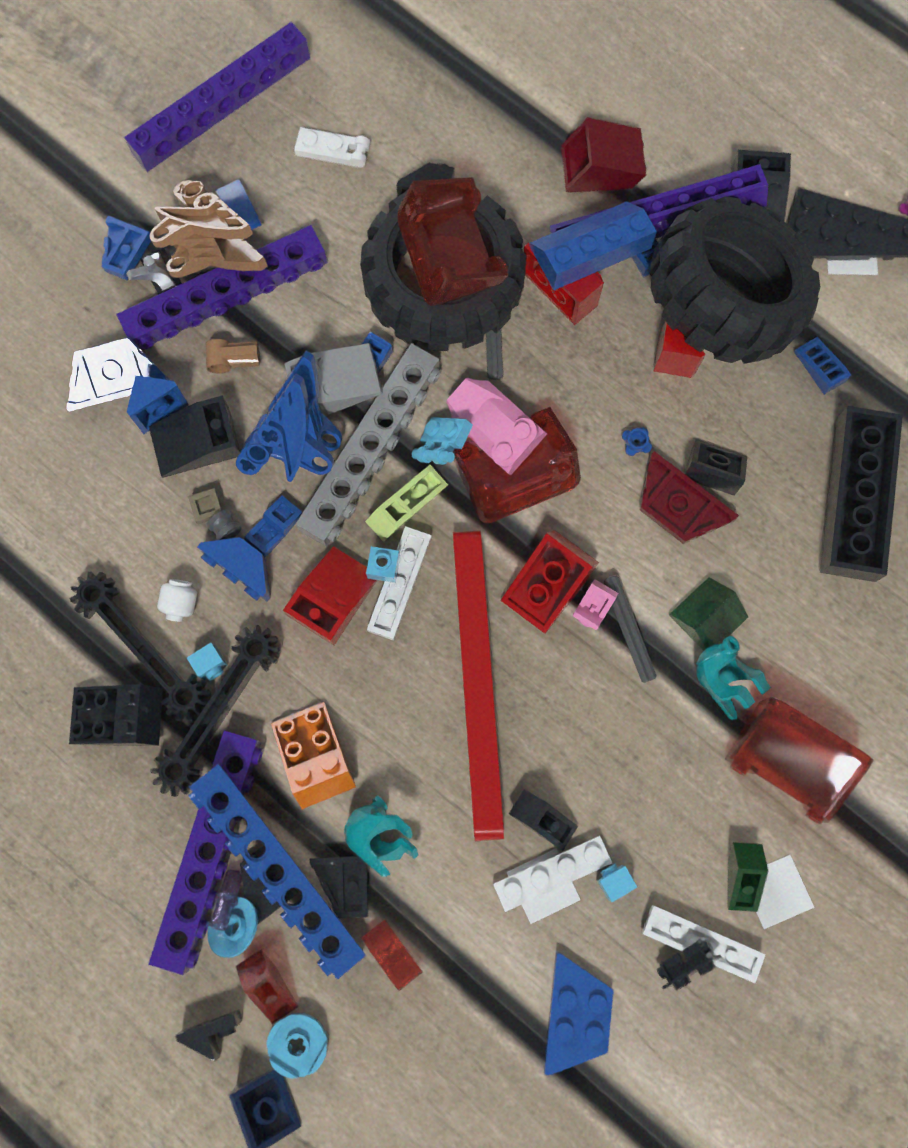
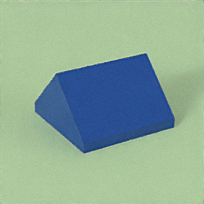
M135 375L127 413L141 432L145 434L150 431V425L184 409L189 404L174 381Z

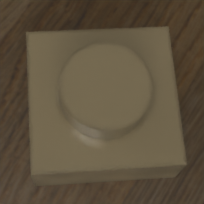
M215 488L188 496L197 524L208 522L212 516L222 511Z

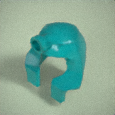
M728 636L723 639V643L712 645L700 654L696 663V675L699 683L709 692L727 717L734 720L737 719V712L731 698L738 700L744 709L749 708L756 701L745 686L728 685L729 683L737 680H751L761 695L765 694L771 687L763 671L749 667L736 658L740 649L739 643L735 637Z
M377 795L372 799V804L364 805L352 812L346 822L344 834L349 848L380 876L387 877L390 875V872L381 861L399 860L404 853L409 854L415 859L419 854L417 848L406 838H399L393 843L381 841L379 834L391 829L399 830L408 839H411L413 834L411 828L398 815H386L385 811L388 807L384 800Z

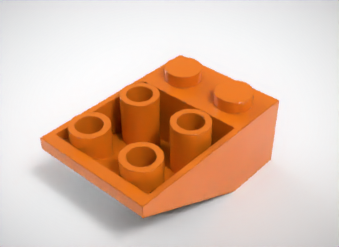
M324 702L271 723L292 794L301 809L356 788L347 759Z

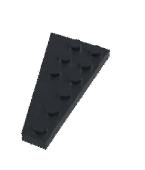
M801 188L798 189L787 225L796 232L794 237L801 245L806 244L813 258H826L827 260L883 258V260H893L894 258L908 257V219Z

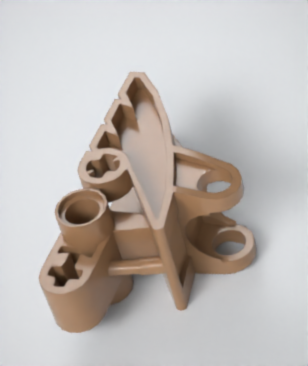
M187 180L175 186L173 193L180 207H155L161 222L152 229L150 239L153 245L158 248L174 245L176 252L166 264V268L172 277H184L208 266L239 271H262L268 266L264 257L247 241H244V239L253 235L249 224L215 194L207 193L201 182ZM168 233L162 238L157 239L160 235ZM184 263V265H183L182 267H180V268H178V269H174L175 267H177V266H179V265H181V264Z

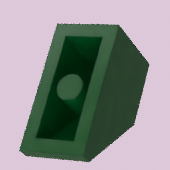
M732 843L728 860V910L758 912L769 871L762 844Z

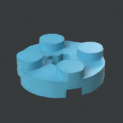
M291 1013L280 1019L273 1026L267 1038L269 1061L272 1067L282 1076L291 1079L305 1077L308 1074L314 1073L323 1063L328 1051V1034L320 1021L306 1013ZM302 1038L304 1040L303 1045L306 1047L305 1051L299 1050L297 1053H293L291 1051L293 1045L289 1043L290 1040Z

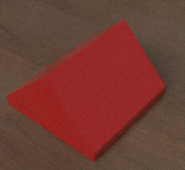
M665 321L658 339L653 371L691 378L696 374L706 354L704 351L699 352L684 342L687 337L678 329L672 330Z

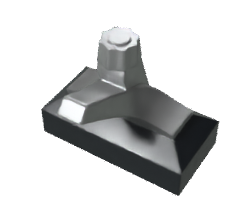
M164 248L140 258L143 266L128 270L126 273L129 280H151L158 295L182 284L180 278L172 277L169 274L166 264L170 259Z

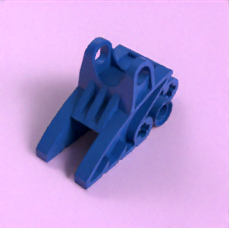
M307 350L278 393L274 396L268 409L269 413L260 417L256 427L245 441L236 460V466L242 473L246 475L256 474L268 462L270 457L284 462L288 482H292L299 466L318 475H324L331 471L334 458L328 451H334L340 447L342 434L320 411L318 404V371L314 355ZM331 434L336 438L337 442L329 443L322 436ZM321 457L328 465L324 467L318 466L313 459Z

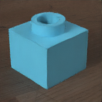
M371 546L366 571L367 578L396 583L400 560L399 551ZM379 559L388 560V563L385 566H379L377 564Z
M213 643L207 644L187 657L197 676L203 680L217 678L224 672L223 668L228 666L217 646Z
M615 863L600 871L602 877L597 879L599 886L610 902H614L637 888L626 866L621 865L617 867Z

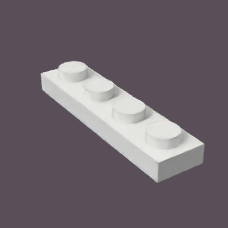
M405 526L397 547L400 553L396 583L384 582L367 627V632L394 641L432 535Z
M598 836L493 885L506 912L612 864V861L601 837Z
M653 905L642 930V934L680 951L694 944L699 939L702 941L708 939L713 946L712 956H722V958L714 962L715 966L753 983H756L765 958V954Z

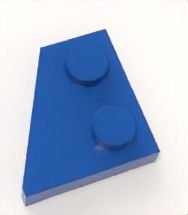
M108 216L106 218L108 237H104L105 253L102 257V268L107 273L128 281L129 278L126 273L128 270L135 269L151 242L150 232Z

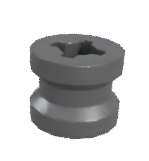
M228 509L218 512L206 523L207 528L215 532L216 540L234 538L242 529L238 522L232 520V514Z

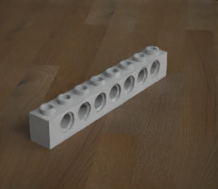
M412 343L410 344L383 386V394L376 397L337 458L331 471L328 472L298 519L296 526L301 533L325 547L331 541L335 542L342 531L341 524L345 518L350 519L357 506L355 502L360 495L364 496L371 485L370 478L374 472L378 474L385 463L384 456L387 451H392L399 441V432L402 428L406 429L413 419L412 412L416 405L420 407L427 396L426 390L430 383L434 385L441 374L439 358ZM411 376L421 378L416 383H411L407 380ZM400 397L407 400L403 405L393 403L396 398ZM385 419L393 422L387 428L381 427L379 423ZM369 442L379 444L374 450H367L365 448V445ZM355 464H362L364 466L363 471L360 473H353L350 469ZM346 486L350 488V491L345 496H339L336 494L337 489ZM327 509L336 511L331 519H323L321 517L322 513Z

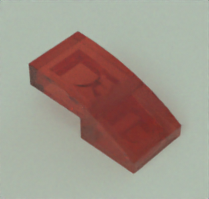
M385 919L361 937L398 991L423 973L409 950L403 945Z

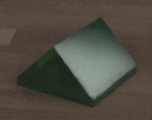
M710 577L669 614L703 651L712 645L721 644L723 639L730 636L748 618L736 592Z

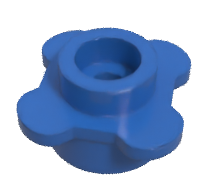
M640 427L623 432L622 439L626 443L625 452L627 455L634 456L639 452L649 453L651 451L652 445L649 443V432L646 428Z

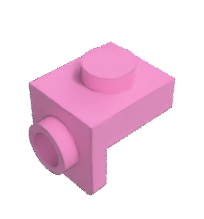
M594 579L575 610L573 617L578 619L582 625L597 630L619 593Z

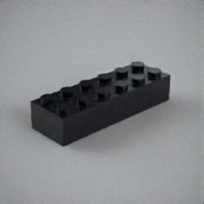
M847 406L837 417L820 573L876 582L887 576L902 414Z

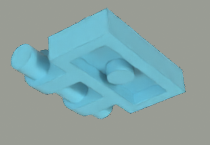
M431 417L420 439L425 445L413 449L412 457L421 463L433 461L435 464L444 465L447 462H453L455 458L454 449H462L473 424L467 419Z

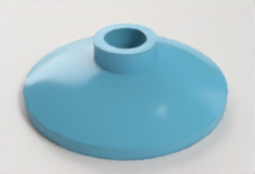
M233 897L223 902L216 909L208 927L209 946L216 955L223 958H232L248 948L258 926V915L255 906L245 898Z

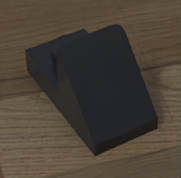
M236 1010L184 1029L175 1035L176 1040L199 1054L216 1061L221 1054L215 1034L218 1035V1038H222L235 1033V1027L242 1022L240 1011Z

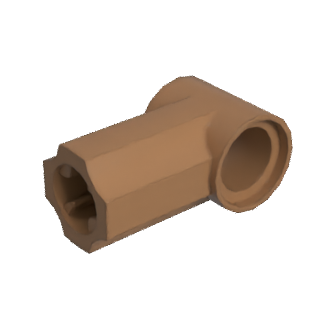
M212 339L206 342V369L211 373H226L231 368L260 366L258 341L229 343L223 339Z

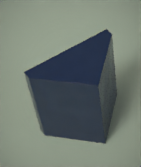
M275 1069L237 1085L229 1094L248 1148H268L302 1127L284 1078Z

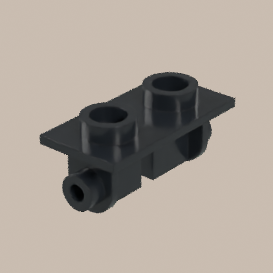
M699 939L682 950L688 960L684 963L681 955L677 953L660 963L657 972L662 979L666 978L668 981L662 988L666 989L673 986L676 991L691 983L689 977L696 972L702 976L715 969L714 962L722 958V956L717 955L713 957L711 954L713 946L708 939L704 941Z

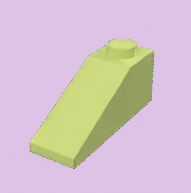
M429 465L380 505L365 522L384 542L446 488L448 484Z

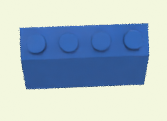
M624 202L529 243V246L554 291L651 249L657 231L643 208L629 202Z

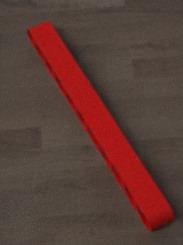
M481 531L453 532L474 840H503L504 827Z

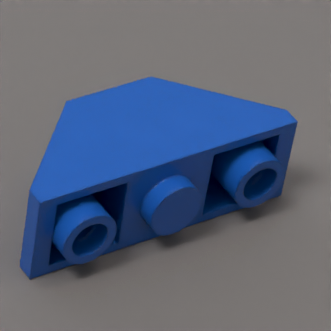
M241 537L201 542L197 546L203 553L200 558L213 568L216 564L225 570L222 575L234 584L238 581L246 586L244 591L256 601L261 597L268 602L270 599L267 562L262 553Z

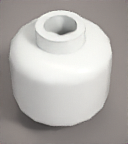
M169 579V583L161 586L157 608L160 612L166 614L165 619L182 622L183 617H189L194 613L197 591L191 587V582Z

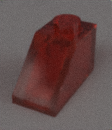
M262 949L236 965L244 993L272 1024L298 1008L294 997L276 966Z

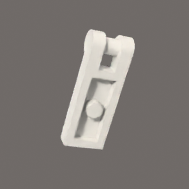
M300 127L294 151L296 156L354 167H364L367 158L365 152L369 150L370 140L364 136L350 137ZM349 149L355 150V152L349 153Z

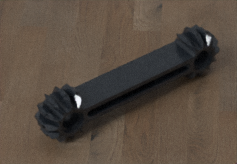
M88 572L87 580L77 577L80 583L79 587H71V590L77 594L69 598L72 603L76 604L74 610L77 613L83 612L84 617L87 619H91L95 612H97L169 693V698L161 701L162 705L169 706L166 714L169 716L176 714L175 720L179 722L185 716L187 721L193 722L194 712L199 716L202 712L201 706H206L208 703L204 698L211 695L210 690H203L207 684L206 681L202 679L197 682V675L191 674L187 681H184L115 604L113 597L118 595L120 590L117 587H113L115 585L114 579L111 577L106 578V574L103 572H99L97 576L93 572ZM100 589L99 598L91 602V593ZM109 607L130 629L129 634L126 635L107 614L106 611ZM152 658H156L175 680L174 686H171L150 662ZM190 690L193 695L191 702L187 705H182L180 701L181 695L185 691Z
M255 625L253 633H251L246 627L243 629L246 635L244 638L240 635L235 636L240 645L232 646V651L240 654L174 754L170 750L165 749L163 750L165 759L159 757L154 759L160 766L159 769L152 768L150 770L153 774H159V777L155 778L152 782L154 785L162 784L160 788L162 794H166L169 790L172 797H178L180 790L186 795L190 793L188 784L192 785L197 781L193 779V775L199 776L202 774V770L193 769L194 765L258 667L261 665L263 670L267 672L269 671L268 661L277 664L278 660L272 654L281 653V648L274 646L278 643L279 639L277 636L270 637L272 631L269 628H266L261 633V627ZM255 643H262V653L258 656H251V646ZM248 663L247 667L245 668V670L243 671V673L241 674V676L239 677L234 687L227 696L226 693L230 689L231 685L233 684V682L235 681V679L237 678L245 664ZM207 724V725H208L207 728L205 729V731L203 732V734H202L201 737L199 738L198 742L196 743V745L194 746V748L192 749V751L190 752V754H189L188 757L186 758V754L188 753V751H189L190 748L192 747L193 743L195 742V740L197 739V737L199 736V734L201 733V731L203 730V728H204L205 725ZM176 764H180L182 775L174 780L170 774L171 768Z

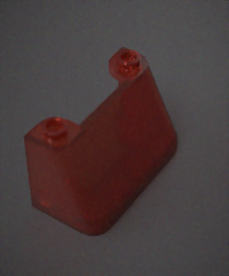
M473 177L413 181L399 206V227L424 300L430 306L441 305L500 285L508 276L507 265L500 256H491L489 258L476 223L474 213L480 205L481 193L477 189Z
M551 407L531 415L530 418L547 435L512 475L496 464L483 450L479 451L476 444L472 441H465L462 449H454V463L473 507L482 522H495L569 492L579 484L581 475L577 448Z
M774 697L764 699L757 704L725 760L732 763L730 768L743 776L747 773L756 774L804 805L803 808L807 811L805 816L818 824H822V822L829 823L874 761L862 750L792 706Z

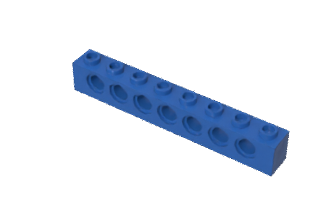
M219 764L189 786L192 790V793L188 795L198 809L203 806L211 815L207 818L209 824L217 833L222 830L229 838L225 842L226 846L235 857L239 854L242 855L247 862L243 866L246 872L254 881L259 878L266 886L262 890L263 894L272 905L276 902L279 903L284 910L280 914L290 928L296 925L303 934L298 939L309 953L313 949L321 958L317 963L327 976L333 973L338 980L366 956ZM217 792H223L229 798V804L221 810L215 809L211 804V798ZM235 816H242L247 821V827L241 833H234L229 827L230 820ZM254 840H260L265 844L264 853L258 857L250 855L247 850L250 842ZM272 864H279L283 867V875L278 880H271L266 876V870ZM290 888H298L301 891V898L297 903L290 904L285 901V893ZM309 912H316L320 916L318 924L314 927H307L303 924V918ZM327 936H335L338 939L336 948L331 951H326L322 948V941Z

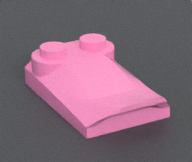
M466 378L447 399L451 417L467 419L472 423L473 426L468 437L510 475L547 435L541 427L488 380Z

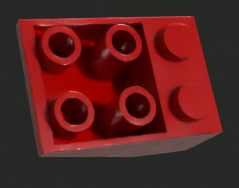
M333 546L300 584L283 611L289 618L334 646L377 580L368 579L366 566Z

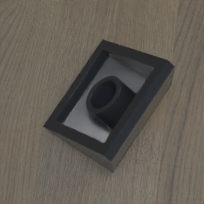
M695 439L684 474L698 484L735 496L746 479L747 456Z

